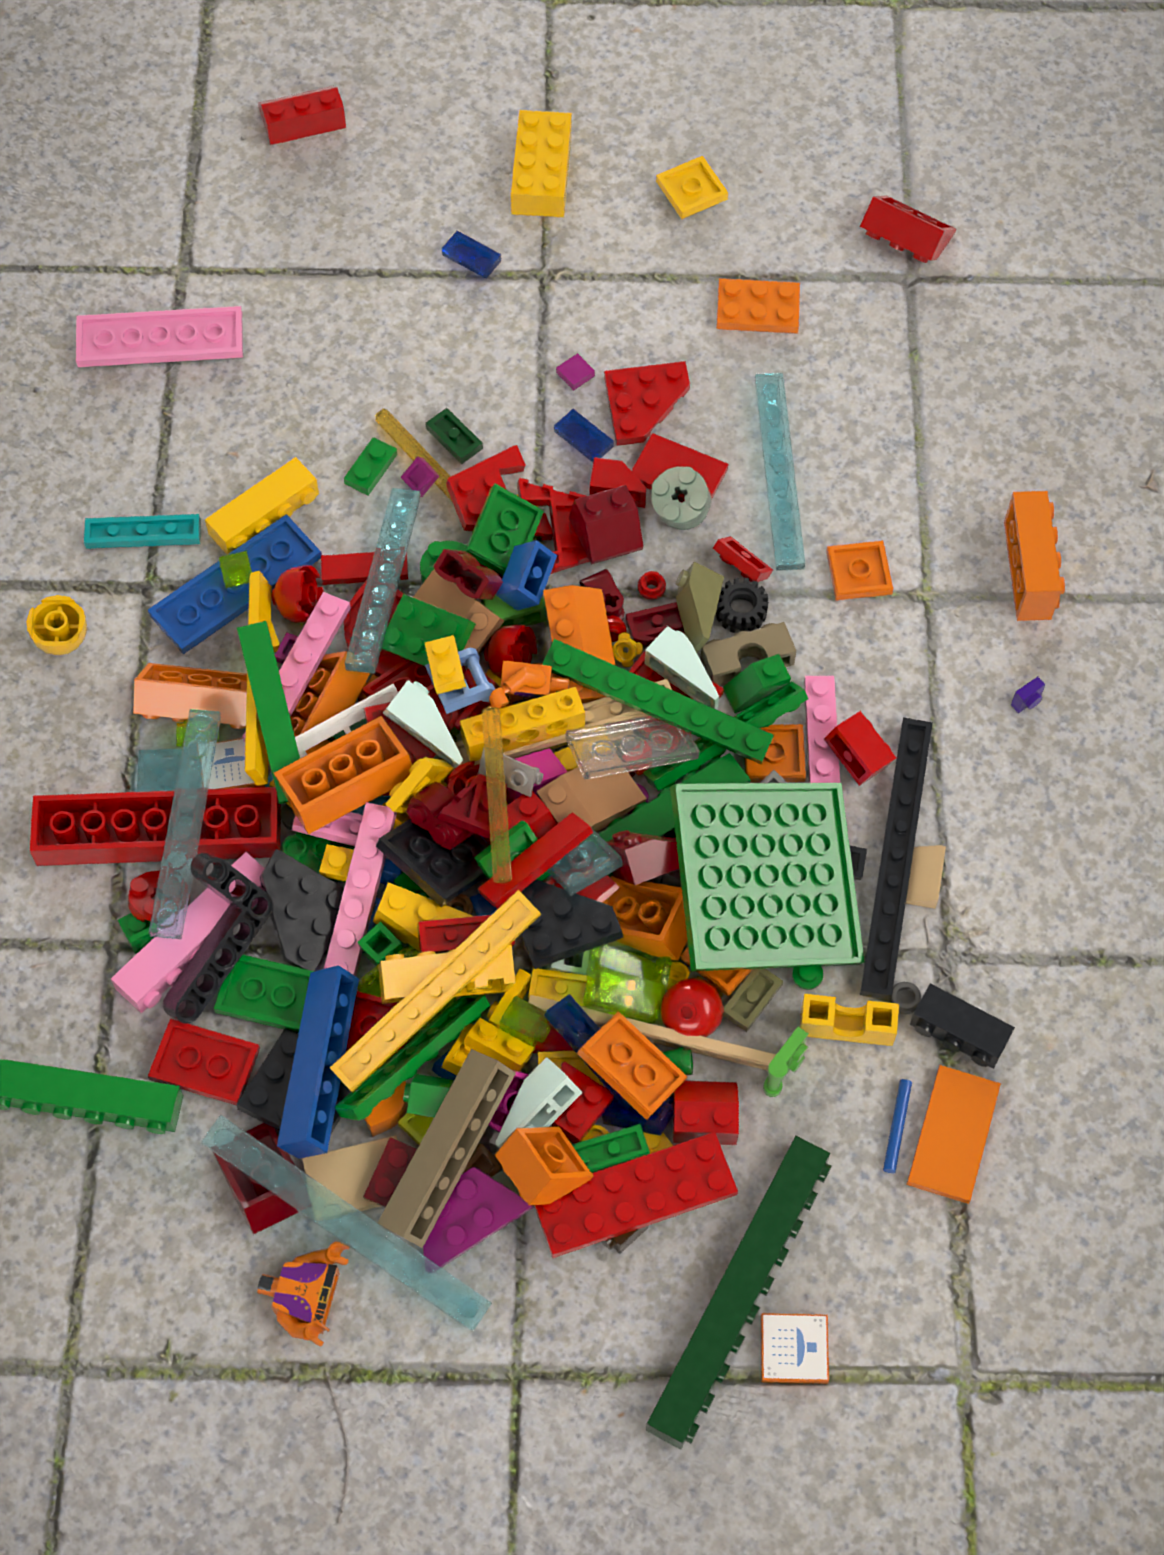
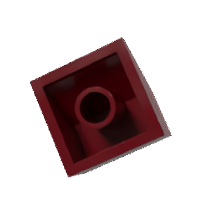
M626 485L574 499L568 518L591 565L643 550L644 545L638 508Z

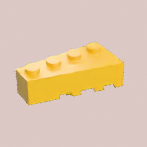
M388 882L373 922L378 924L381 921L397 939L405 944L408 943L420 952L418 922L473 916L447 905L440 907L432 899Z
M508 945L454 997L507 992L516 983L512 945ZM455 949L449 950L448 953L436 954L434 951L417 953V957L404 958L403 954L386 956L385 961H381L378 966L382 1004L400 1002Z

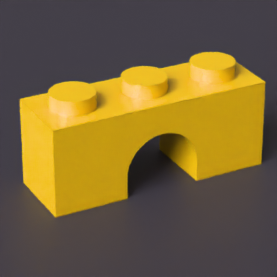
M804 994L799 1027L808 1033V1037L893 1046L897 1035L899 1004L867 1000L865 1006L850 1008L835 1003L836 997Z

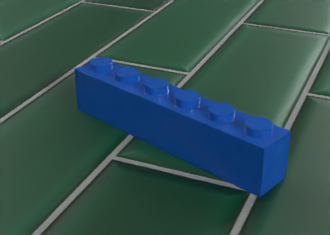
M339 965L310 973L277 1142L278 1148L298 1159L328 1152L341 1081L330 1067L346 1053L359 978Z

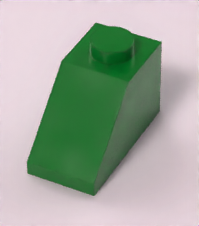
M776 654L750 664L723 686V689L735 714L749 708L790 683L791 677L780 655Z

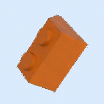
M560 1127L517 1128L495 1154L502 1165L503 1171L511 1178L519 1190L521 1198L529 1206L551 1204L590 1181L593 1177Z

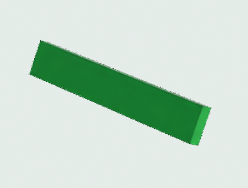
M267 621L237 627L278 800L282 804L288 802L274 772L299 760L300 756Z

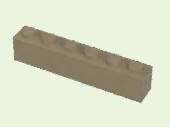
M473 1049L470 1050L377 1224L423 1248L516 1072L498 1060Z

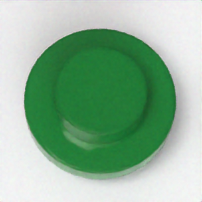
M821 966L794 967L792 971L793 981L801 989H815L823 980V969Z

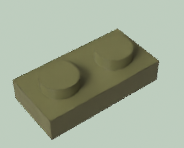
M753 969L725 1005L723 1016L747 1032L782 987L783 980L767 969Z

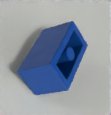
M537 540L514 546L502 578L503 583L496 596L516 610L539 605L557 555Z

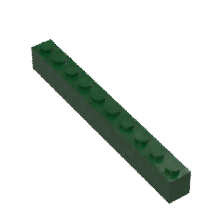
M798 1136L794 1137L646 1424L647 1432L679 1449H682L685 1441L692 1444L700 1428V1425L695 1422L701 1411L707 1414L716 1396L710 1393L716 1381L721 1384L723 1383L730 1369V1365L726 1364V1361L731 1352L738 1353L746 1337L740 1334L746 1323L753 1324L760 1310V1307L755 1304L760 1294L767 1296L775 1280L774 1277L770 1276L775 1265L779 1267L783 1265L789 1252L785 1245L789 1237L796 1239L804 1221L799 1219L804 1208L810 1211L818 1193L813 1191L817 1182L824 1183L832 1168V1165L827 1163L830 1152Z

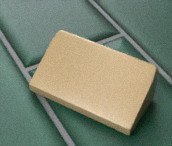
M946 846L914 847L906 904L936 909Z

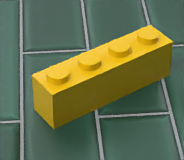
M297 457L293 458L207 517L205 523L208 534L228 555L286 514L290 517L298 508L304 504L311 503L319 495L317 479Z

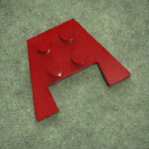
M518 445L495 454L447 479L446 487L464 531L473 532L491 487L497 484L506 489L501 475L524 471L526 465ZM543 513L534 536H541V540L548 541L553 537L552 527L546 513Z
M518 478L517 489L520 498L535 506H549L555 551L552 552L557 555L551 574L590 562L568 518L574 499L587 495L572 491L567 494L554 490L553 486L543 484L541 487L530 484L528 479Z

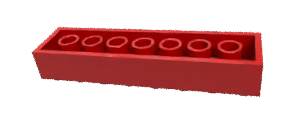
M276 787L33 796L30 853L36 866L191 861L200 853H209L221 859H239L245 852L253 858H270L276 849L280 850L281 804L278 800Z

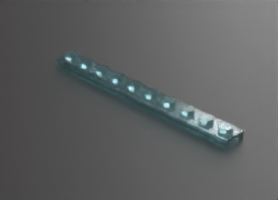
M220 1115L201 1141V1144L470 1331L475 1330L492 1304L489 1300L224 1116Z

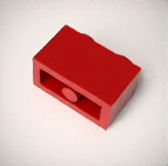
M861 710L837 725L824 738L825 742L859 786L882 772L897 758L891 751L890 746L884 742Z

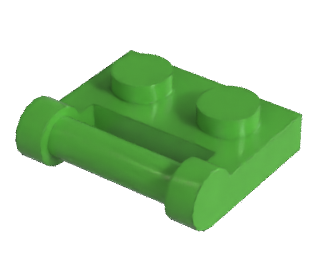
M800 1027L795 1029L768 1066L769 1076L764 1082L763 1091L769 1097H777L781 1093L783 1088L782 1080L790 1070L795 1073L805 1059L804 1054L808 1049V1046L805 1045L808 1033Z

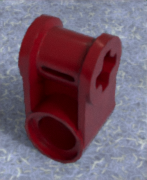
M607 569L579 581L582 587L602 589L606 615L618 616L622 621L624 620V598Z

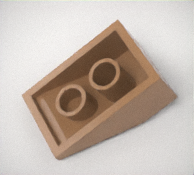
M435 569L413 596V598L474 622L476 625L464 649L474 648L479 655L489 643L492 635L504 623L502 618L477 599L462 593L456 583L446 581L440 577Z
M613 751L559 776L536 791L537 796L550 810L557 824L573 812L590 825L593 833H598L613 820L622 817L647 800Z

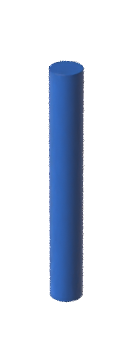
M906 1079L899 1081L883 1167L884 1172L891 1174L896 1173L912 1082Z

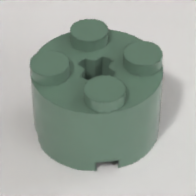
M691 467L670 468L660 474L652 484L651 500L653 507L660 519L668 526L680 530H688L700 525L707 517L706 515L712 502L711 494L703 477ZM680 494H683L685 499L682 503L678 500Z

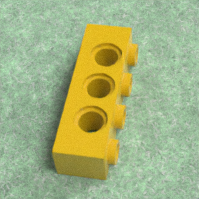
M576 687L461 720V737L469 760L477 761L481 759L484 747L504 753L585 729V710Z

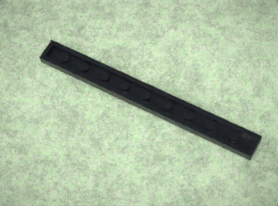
M905 717L902 720L860 995L885 1000H890L892 997L933 722Z

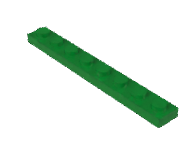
M556 639L553 640L542 665L551 666L552 673L569 678L572 682L759 764H762L774 737L771 733Z

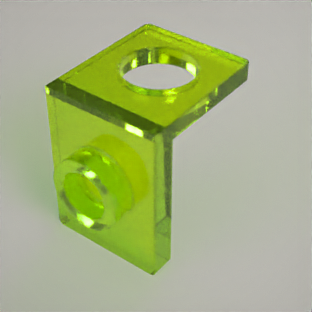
M247 551L219 557L226 588L249 583L252 570Z

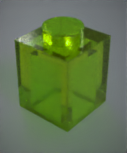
M514 996L499 1021L501 1030L534 1048L538 1041L544 1042L551 1028L548 1025V1012L517 996Z

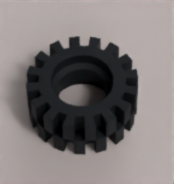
M734 578L733 585L729 580L725 583V588L723 586L721 588L715 614H717L718 622L722 621V627L726 629L730 626V632L735 633L736 629H740V632L745 631V629H748L749 632L754 631L755 626L759 629L762 626V622L766 620L769 604L768 594H764L765 589L763 586L758 588V582L755 580L752 584H748L749 578H744L743 583H740L739 578ZM737 599H744L752 603L753 609L746 613H740L732 609L731 603Z

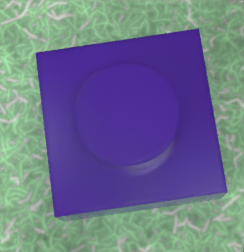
M1037 676L1015 692L1011 706L1017 713H1020L1027 707L1028 709H1033L1043 699L1042 693L1046 684Z

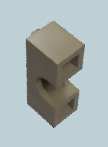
M785 622L778 624L768 623L754 631H741L730 638L723 640L713 639L707 642L701 648L700 660L710 680L719 686H724L741 673L739 661L742 658L755 657L762 660L779 654L785 667L794 665L797 651Z

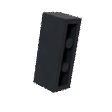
M931 983L913 1013L909 1024L919 1034L925 1037L932 1036L942 1041V1044L947 1049L954 1052L961 1051L970 1056L974 1063L982 1067L989 1066L993 1069L1015 1029L1014 1026Z

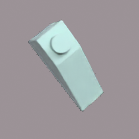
M667 626L645 650V664L665 679L668 678L670 683L695 701L718 710L719 695L693 645L685 634L680 631H674Z
M408 680L383 714L456 768L463 759L433 699L428 696V689L419 682L411 683Z
M546 1057L524 1079L495 1144L501 1148L517 1128L549 1127L583 1092L563 1071Z

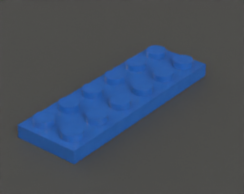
M286 514L149 608V616L182 654H185L249 609L250 573L260 571L271 585L272 593L282 573L293 567L313 565L321 559L322 552Z

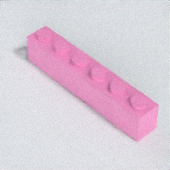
M245 852L231 866L265 891L259 878L264 867ZM235 880L229 886V893L235 888ZM207 888L111 978L115 989L140 1013L144 1012L147 1008L154 1007L160 1001L161 994L174 985L230 904ZM258 898L253 900L251 908L258 903Z

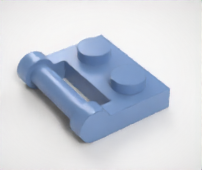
M467 648L458 653L461 666L469 668L477 686L469 689L466 683L464 688L438 694L446 714L478 701L488 702L489 696L495 690L494 685L488 682L479 663L480 656L474 648ZM427 664L425 667L434 686L430 665Z

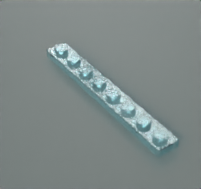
M783 373L755 374L776 571L805 569V556Z
M392 488L345 660V669L348 671L375 674L421 499L420 491Z
M190 709L150 922L149 934L151 937L182 940L193 878L190 866L193 858L197 855L221 721L219 711Z

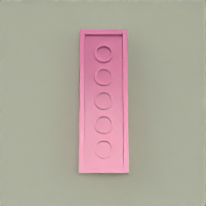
M241 306L77 316L76 363L78 367L243 358Z

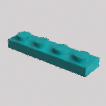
M200 514L85 518L84 545L86 549L200 544Z

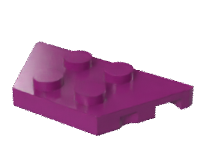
M472 1167L461 1175L423 1246L426 1274L432 1275L535 1206H529L521 1196L513 1192L509 1187L494 1180L481 1169Z

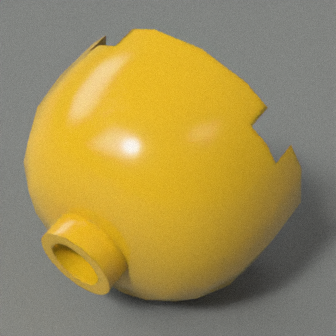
M61 595L49 596L42 599V603L35 609L34 607L31 608L26 620L27 631L35 645L45 653L53 655L69 654L76 650L85 640L87 634L86 615L82 607L76 604L72 598Z

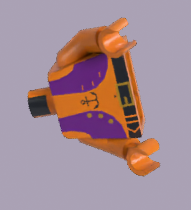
M503 661L501 687L493 690L489 696V701L493 707L492 711L569 689V678L552 677L551 666Z
M336 1241L330 1244L328 1248L295 1257L292 1262H284L279 1278L265 1274L261 1275L257 1293L274 1297L272 1309L274 1314H276L277 1322L291 1337L311 1340L318 1346L324 1344L318 1336L320 1333L324 1334V1331H330L326 1327L340 1275L338 1266L333 1264L335 1262L340 1265L348 1264L349 1260L340 1256L343 1250L350 1249L348 1245Z

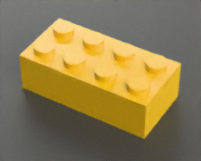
M519 110L511 186V214L564 217L572 136V113Z

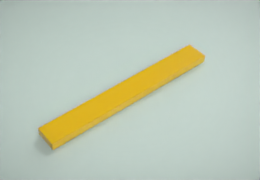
M260 571L250 573L248 625L267 621L271 637L272 587ZM247 672L245 772L257 786L268 784V754Z
M518 890L342 1055L330 1069L351 1092H354L528 928L541 913Z

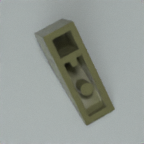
M693 562L687 571L683 569L680 572L675 584L678 586L676 602L684 632L696 653H698L709 640L724 576Z

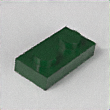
M445 408L426 422V429L461 464L483 450V442L448 408Z

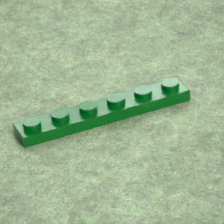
M791 681L737 714L734 718L759 729L772 725L783 714L798 709L801 703L808 700V696L802 687ZM698 738L647 769L643 774L647 782L659 791L671 787L682 776L697 771L708 760L723 755L726 749Z
M461 996L377 1069L354 1092H351L335 1106L339 1116L357 1121L368 1117L378 1103L392 1096L395 1092L394 1089L403 1081L412 1078L417 1073L419 1067L426 1061L435 1058L444 1045L458 1038L461 1030L481 1017V1013L490 1006L486 996Z

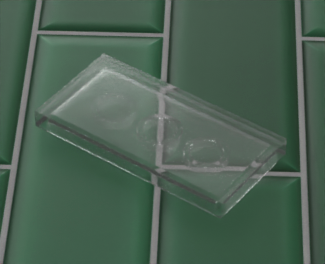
M652 716L567 730L565 736L584 780L695 760L699 758L700 752L690 733Z

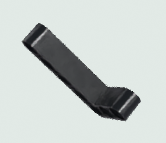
M200 853L193 858L190 866L191 873L198 881L230 905L163 1000L164 1011L169 1016L185 1024L194 1022L201 1015L269 918L274 908L273 899L268 893L225 860L209 853ZM213 863L212 872L206 875L208 865ZM235 880V888L229 893V886ZM255 898H258V903L256 907L252 909L251 905L253 900ZM238 923H240V929H239V931L234 935V934H233L234 927H235ZM222 949L221 957L215 961L217 951ZM204 974L202 984L197 986L198 978ZM186 1001L185 1008L178 1012L180 1004Z

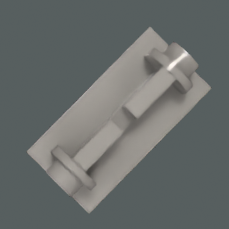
M487 747L483 748L478 774L480 773L507 784L508 788L531 797L534 784L539 785L543 779V773L540 772V769L501 754L498 750L494 751Z

